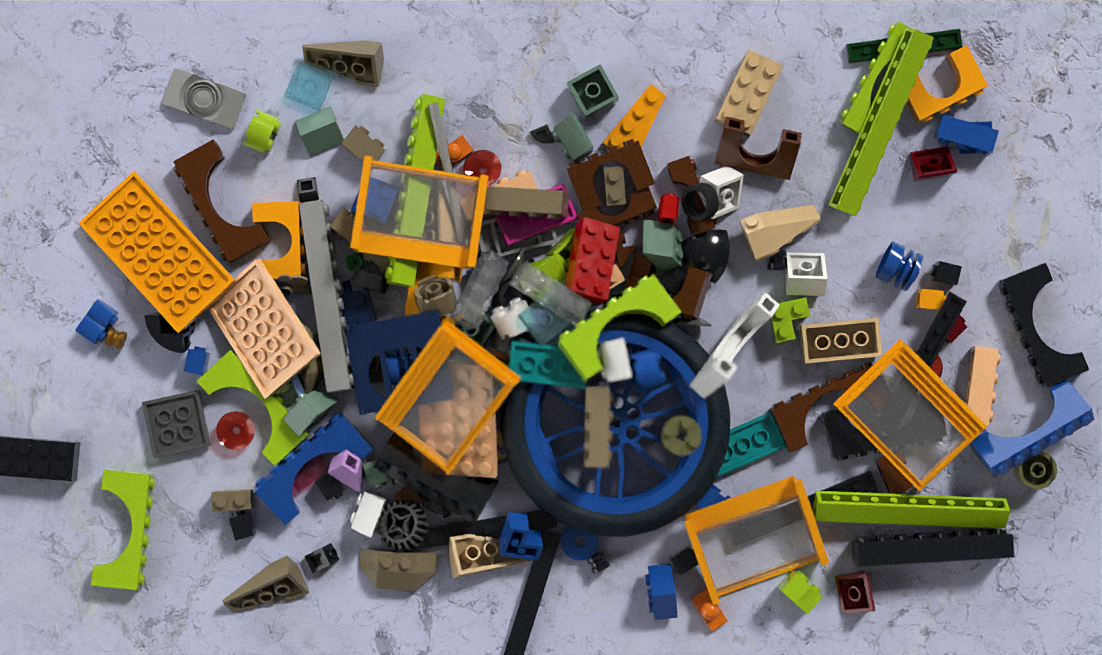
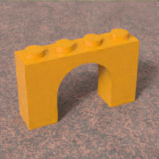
M967 45L946 56L957 78V87L952 96L936 98L930 95L923 86L919 76H917L916 83L912 87L908 96V102L906 103L916 123L922 121L924 124L933 119V114L939 112L941 115L951 110L949 106L955 103L959 106L967 102L966 97L972 94L976 97L984 93L983 89L988 84Z
M299 201L252 203L253 223H280L285 225L291 233V248L285 256L276 260H261L273 280H277L279 276L285 274L290 277L306 275V263H303L306 248L305 244H302V236L304 234L301 225Z
M418 261L414 287L407 288L408 298L405 302V316L420 313L414 289H417V284L421 280L430 276H437L443 279V276H445L452 282L461 283L463 268ZM448 316L440 317L442 325L446 321L453 325L455 324V320Z

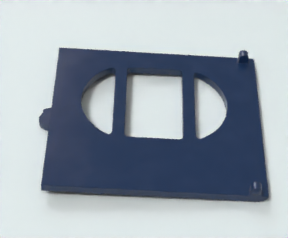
M439 310L344 327L360 415L379 412L393 393L386 351L409 347L414 363L418 358L417 347L424 349L438 328L442 326ZM451 351L436 372L431 386L426 391L423 390L413 406L455 399L448 360H451L454 356L453 351ZM377 354L380 356L386 397L380 395L373 388L369 378L370 364Z

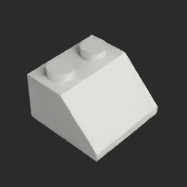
M725 166L700 177L699 183L711 185L719 197L718 211L711 219L739 208L744 175L731 167ZM698 192V193H699V196H700V198H701V200H702V202H703V204H704V206H705V208H706V200H705V197L703 196V194H702L701 192Z
M787 252V267L785 270L786 295L825 296L827 271L824 253Z
M624 338L600 343V348H597L599 360L603 359L602 378H606L607 382L632 377Z
M368 491L360 494L356 505H359L357 513L353 512L350 523H352L351 528L368 537H372L376 532L377 524L380 521L379 517L382 516V510L386 505L387 498Z

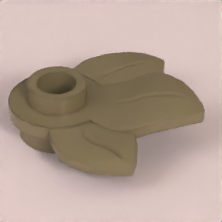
M285 274L277 279V286L284 296H291L292 293L297 295L312 293L305 286L308 279L304 276L290 277Z

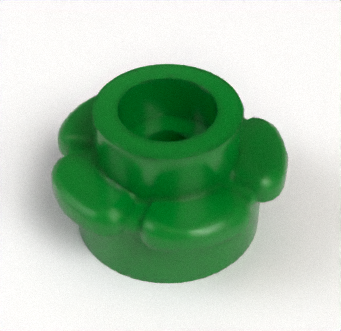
M353 253L346 258V267L350 271H355L356 268L362 269L365 263L364 258L358 253Z

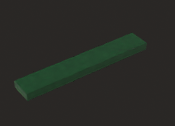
M960 29L925 33L934 37L932 47L928 53L963 47ZM887 39L846 44L848 63L871 61L873 58L877 59L880 53L877 50L881 42H886Z

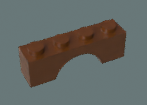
M689 156L667 163L666 166L672 183L682 184L686 187L699 183L700 177L697 178L695 170H697L694 159L691 160ZM696 191L694 196L696 208L704 213L706 208L699 196V191ZM689 217L686 218L692 236L713 230L715 228L714 224H717L716 218L702 221H694Z
M648 186L631 193L629 206L619 215L607 216L593 208L577 214L578 220L586 217L619 227L618 224L625 222L627 225L637 221L636 217L643 215L645 218L653 215V210H656L657 206Z

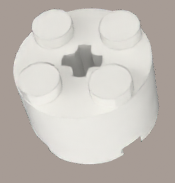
M518 297L509 302L510 305L505 308L499 306L492 310L493 315L491 319L501 339H505L504 335L507 334L509 337L518 335L530 328L529 323L532 322L533 325L536 323L526 300H521Z

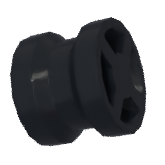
M600 552L587 559L588 564L592 566L593 574L610 566L609 562L604 558V552Z

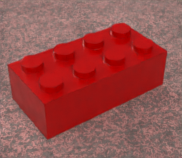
M586 217L576 223L563 296L598 306L608 300L620 227Z

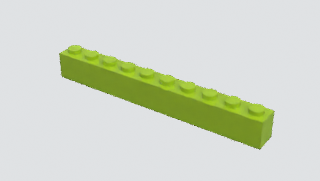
M905 28L829 202V206L855 217L860 211L862 201L869 191V185L877 172L880 160L885 154L886 146L892 138L893 130L900 120V114L908 102V96L916 83L920 69L924 65L925 57L932 47L934 37L914 28Z
M422 94L416 98L414 103L415 117L411 121V128L413 130L407 144L409 153L405 157L404 165L434 170L438 146L428 104L438 103L442 119L445 105L444 98ZM409 174L402 175L401 184H403V188L398 196L400 206L395 214L397 224L396 229L392 232L393 234L422 238L432 178ZM388 257L390 265L385 272L386 284L405 288L414 287L418 261Z
M816 491L812 508L815 521L994 529H1006L1010 514L1006 498Z

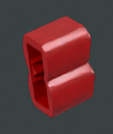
M666 193L660 197L657 222L673 224L676 227L679 209L678 196Z

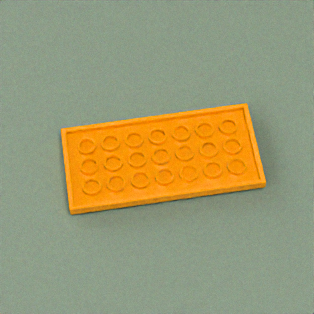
M135 171L78 223L177 333H182L236 281Z

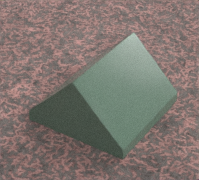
M331 106L296 120L300 137L309 156L337 146L344 140Z

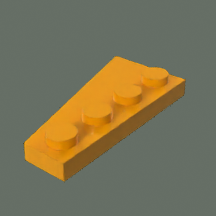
M651 84L602 143L608 148L616 146L618 149L624 146L623 142L634 139V142L639 141L642 147L666 95Z

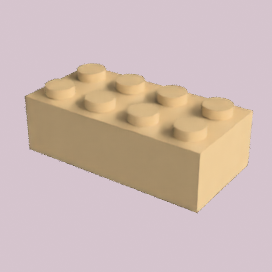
M748 50L714 122L724 126L726 117L745 120L743 135L749 138L784 65L752 50Z
M879 318L799 326L802 364L882 356Z

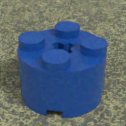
M650 349L628 355V359H631V363H629L632 375L631 380L633 385H638L639 389H636L638 394L660 388L662 383H666L664 372H660L659 364L661 359L658 352L654 353Z

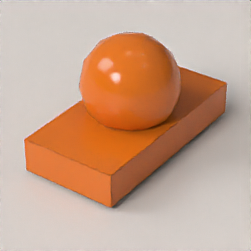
M463 135L447 145L452 166L474 151ZM437 152L435 163L443 172L440 155Z
M707 588L691 598L711 631H714L728 621L719 606L712 604Z

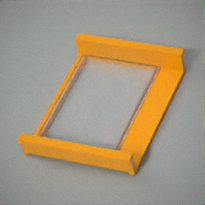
M364 156L351 248L355 252L464 269L475 268L488 175L481 174L480 177L375 161L372 160L371 156Z
M446 321L435 332L377 413L375 419L381 421L449 475L456 468V464L512 388L521 380V377L449 321Z
M901 339L833 403L919 491L987 428V425Z
M794 475L685 514L686 521H684L713 605L720 603L719 596L810 563L819 561L822 566L830 564L802 479L797 480Z

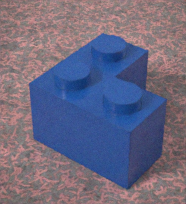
M508 512L499 537L500 555L529 560L539 559L543 548L541 531L529 529L527 514Z
M671 563L648 566V574H645L646 586H650V589H647L650 613H654L655 620L678 618Z

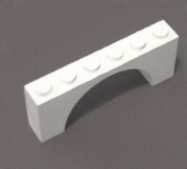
M765 292L744 309L689 386L703 398H706L728 381L737 368L731 362L750 337L773 316L780 305Z

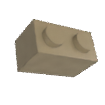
M355 126L341 144L363 163L364 156H371L372 160L377 161L385 151L383 148L384 144L377 138L371 139L368 136L370 132L363 126L359 128Z
M623 166L604 167L606 208L626 206Z
M253 489L211 492L212 512L254 508Z

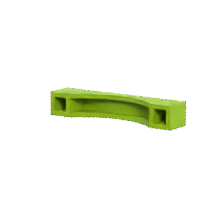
M899 21L895 25L891 24L886 33L889 35L886 42H881L877 50L880 53L877 59L873 58L868 66L870 71L867 76L863 75L858 85L861 88L858 93L854 92L849 102L852 104L848 110L845 109L840 117L842 120L840 125L857 134L860 133L870 110L871 93L875 80L882 68L893 58L903 32L908 27Z

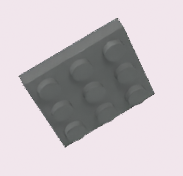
M200 390L142 402L153 458L211 446Z

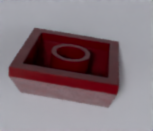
M948 147L910 152L914 182L948 177L957 173V168Z
M861 570L835 576L842 614L876 611L868 572Z

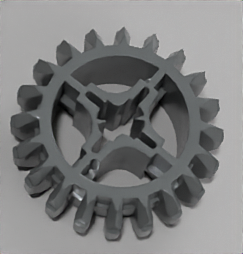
M401 499L400 502L393 500V505L387 504L388 510H382L384 516L379 517L382 522L377 524L381 530L377 533L382 536L381 541L386 542L385 545L387 547H392L396 551L398 549L400 551H405V549L412 550V545L417 547L419 546L417 541L424 540L421 535L422 533L427 534L424 527L429 525L424 521L428 517L423 515L425 511L419 508L420 505L418 503H414L412 500L406 501ZM405 510H409L411 512L409 515L401 516L399 514L400 512ZM396 535H406V538L402 540L394 538Z

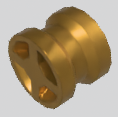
M111 328L107 334L105 345L109 347L115 346L116 349L122 350L126 342L127 332H118L115 328Z

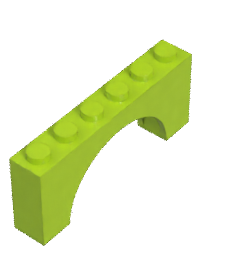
M654 274L649 278L645 276L637 282L639 285L635 288H627L622 292L623 296L618 300L616 297L606 304L608 307L601 310L599 308L591 314L592 318L588 321L583 319L575 325L576 329L571 333L568 330L559 336L558 347L584 382L598 374L603 368L597 355V340L601 330L610 321L626 314H643L655 319L664 327L681 314L680 309Z
M229 350L197 380V383L209 395H213L224 388L239 387L252 392L264 403L271 417L272 432L270 440L262 453L274 466L284 460L287 454L292 452L311 435L307 430L298 436L283 420L288 415L287 410L290 407L286 408L282 403L284 401L283 398L277 393L268 399H264L234 350Z
M112 469L103 470L101 489L116 494L125 503L131 516L132 532L125 551L115 561L109 564L93 566L91 586L138 590L144 585L145 574L142 573L143 566L145 567L147 564L145 547L149 545L147 528L151 526L149 509L153 507L151 490L155 488L153 474Z

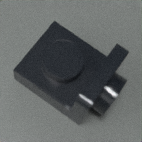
M332 543L304 556L312 573L326 568L339 560L337 551Z

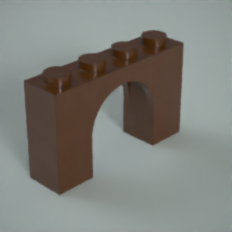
M726 117L716 152L715 164L790 180L801 145L802 133L783 129L778 146L773 152L766 155H755L746 151L741 144L745 120Z
M634 139L623 142V147L617 149L616 146L605 149L606 153L599 156L598 153L587 156L588 161L581 163L580 160L569 164L570 168H567V172L583 212L601 205L594 187L593 176L596 169L604 162L618 161L624 164L630 171L637 191L655 184L639 141L634 142Z
M636 252L624 290L629 287L635 288L639 285L637 282L645 276L649 278L653 274L655 275L656 266L643 253ZM693 267L688 268L681 291L671 298L681 311L680 317L692 320V317L699 319L712 277L711 273Z

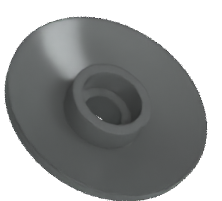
M521 248L502 281L509 280L515 273L520 275L525 267L522 263L524 248Z
M681 317L673 320V323L711 327L709 322L701 318L692 317V320Z

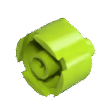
M257 109L256 114L258 116H253L245 135L248 141L243 140V145L265 154L266 151H271L274 144L271 139L273 134H278L281 123L278 122L279 118Z

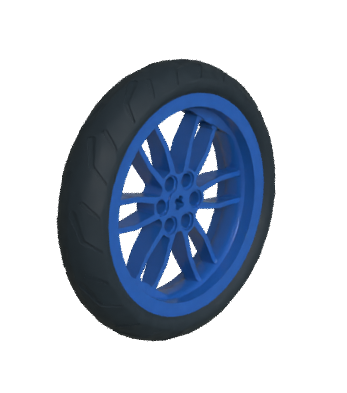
M597 309L577 313L556 323L543 332L532 344L558 346L560 335L568 330L571 333L576 329L575 325L583 319L585 321L591 319V314ZM626 314L610 321L601 330L597 340V348H600V343L624 338L625 347L631 348L632 354L637 353L638 350L643 352L650 349L654 353L658 352L661 362L670 370L674 381L654 389L634 404L628 401L632 385L631 377L627 380L623 394L615 393L613 381L608 382L610 391H613V399L620 397L623 400V405L620 408H615L612 403H610L609 411H613V417L616 416L617 419H621L618 427H615V425L611 426L609 423V431H613V436L615 435L619 438L617 446L612 447L609 445V450L617 451L619 480L616 497L599 495L603 467H597L595 491L590 493L567 480L561 474L557 465L558 462L583 451L584 443L575 450L557 458L551 449L550 441L568 433L585 430V424L562 430L545 438L541 429V409L547 391H551L567 404L585 412V406L571 401L551 387V385L518 382L502 402L501 435L508 464L517 482L528 497L543 512L558 522L575 530L596 536L626 537L652 532L687 513L704 497L722 467L730 438V407L726 388L722 384L706 398H703L689 386L710 356L692 335L673 322L662 327L660 323L649 316ZM672 386L677 388L682 399L681 403L662 411L644 414L641 405L657 393ZM686 406L691 419L700 427L701 442L698 448L691 454L679 456L681 460L672 472H668L653 461L637 444L641 436L662 444L661 438L642 430L640 422L666 415ZM632 408L637 409L639 412L638 417L634 420L628 417V412ZM629 428H635L637 431V435L633 439H629L626 436V431ZM630 443L647 462L664 473L666 478L644 492L623 497V445Z

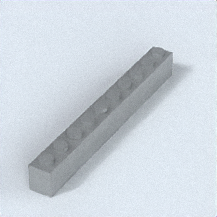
M322 199L299 203L327 393L335 394L352 391L354 380L353 374L350 371L351 363L344 331L347 323L345 317H342L341 310L344 309L343 299L339 298L341 284L340 280L336 278L338 264L333 258L335 245L334 242H331L330 238L333 230L327 216H330L328 204L325 205Z

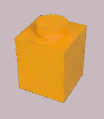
M917 289L916 308L939 311L946 298L944 291Z

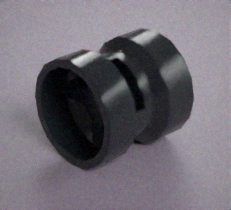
M779 250L775 255L770 256L767 269L786 270L785 257L787 256V250Z

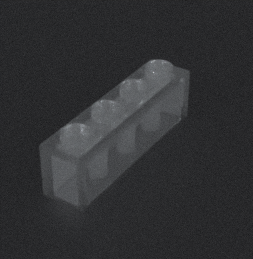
M493 250L482 252L450 318L467 330L478 328L483 322L482 317L485 311L491 305L493 295L499 289L501 279L507 273L506 268L509 262Z
M527 261L517 269L510 282L512 286L573 325L584 319L592 304Z

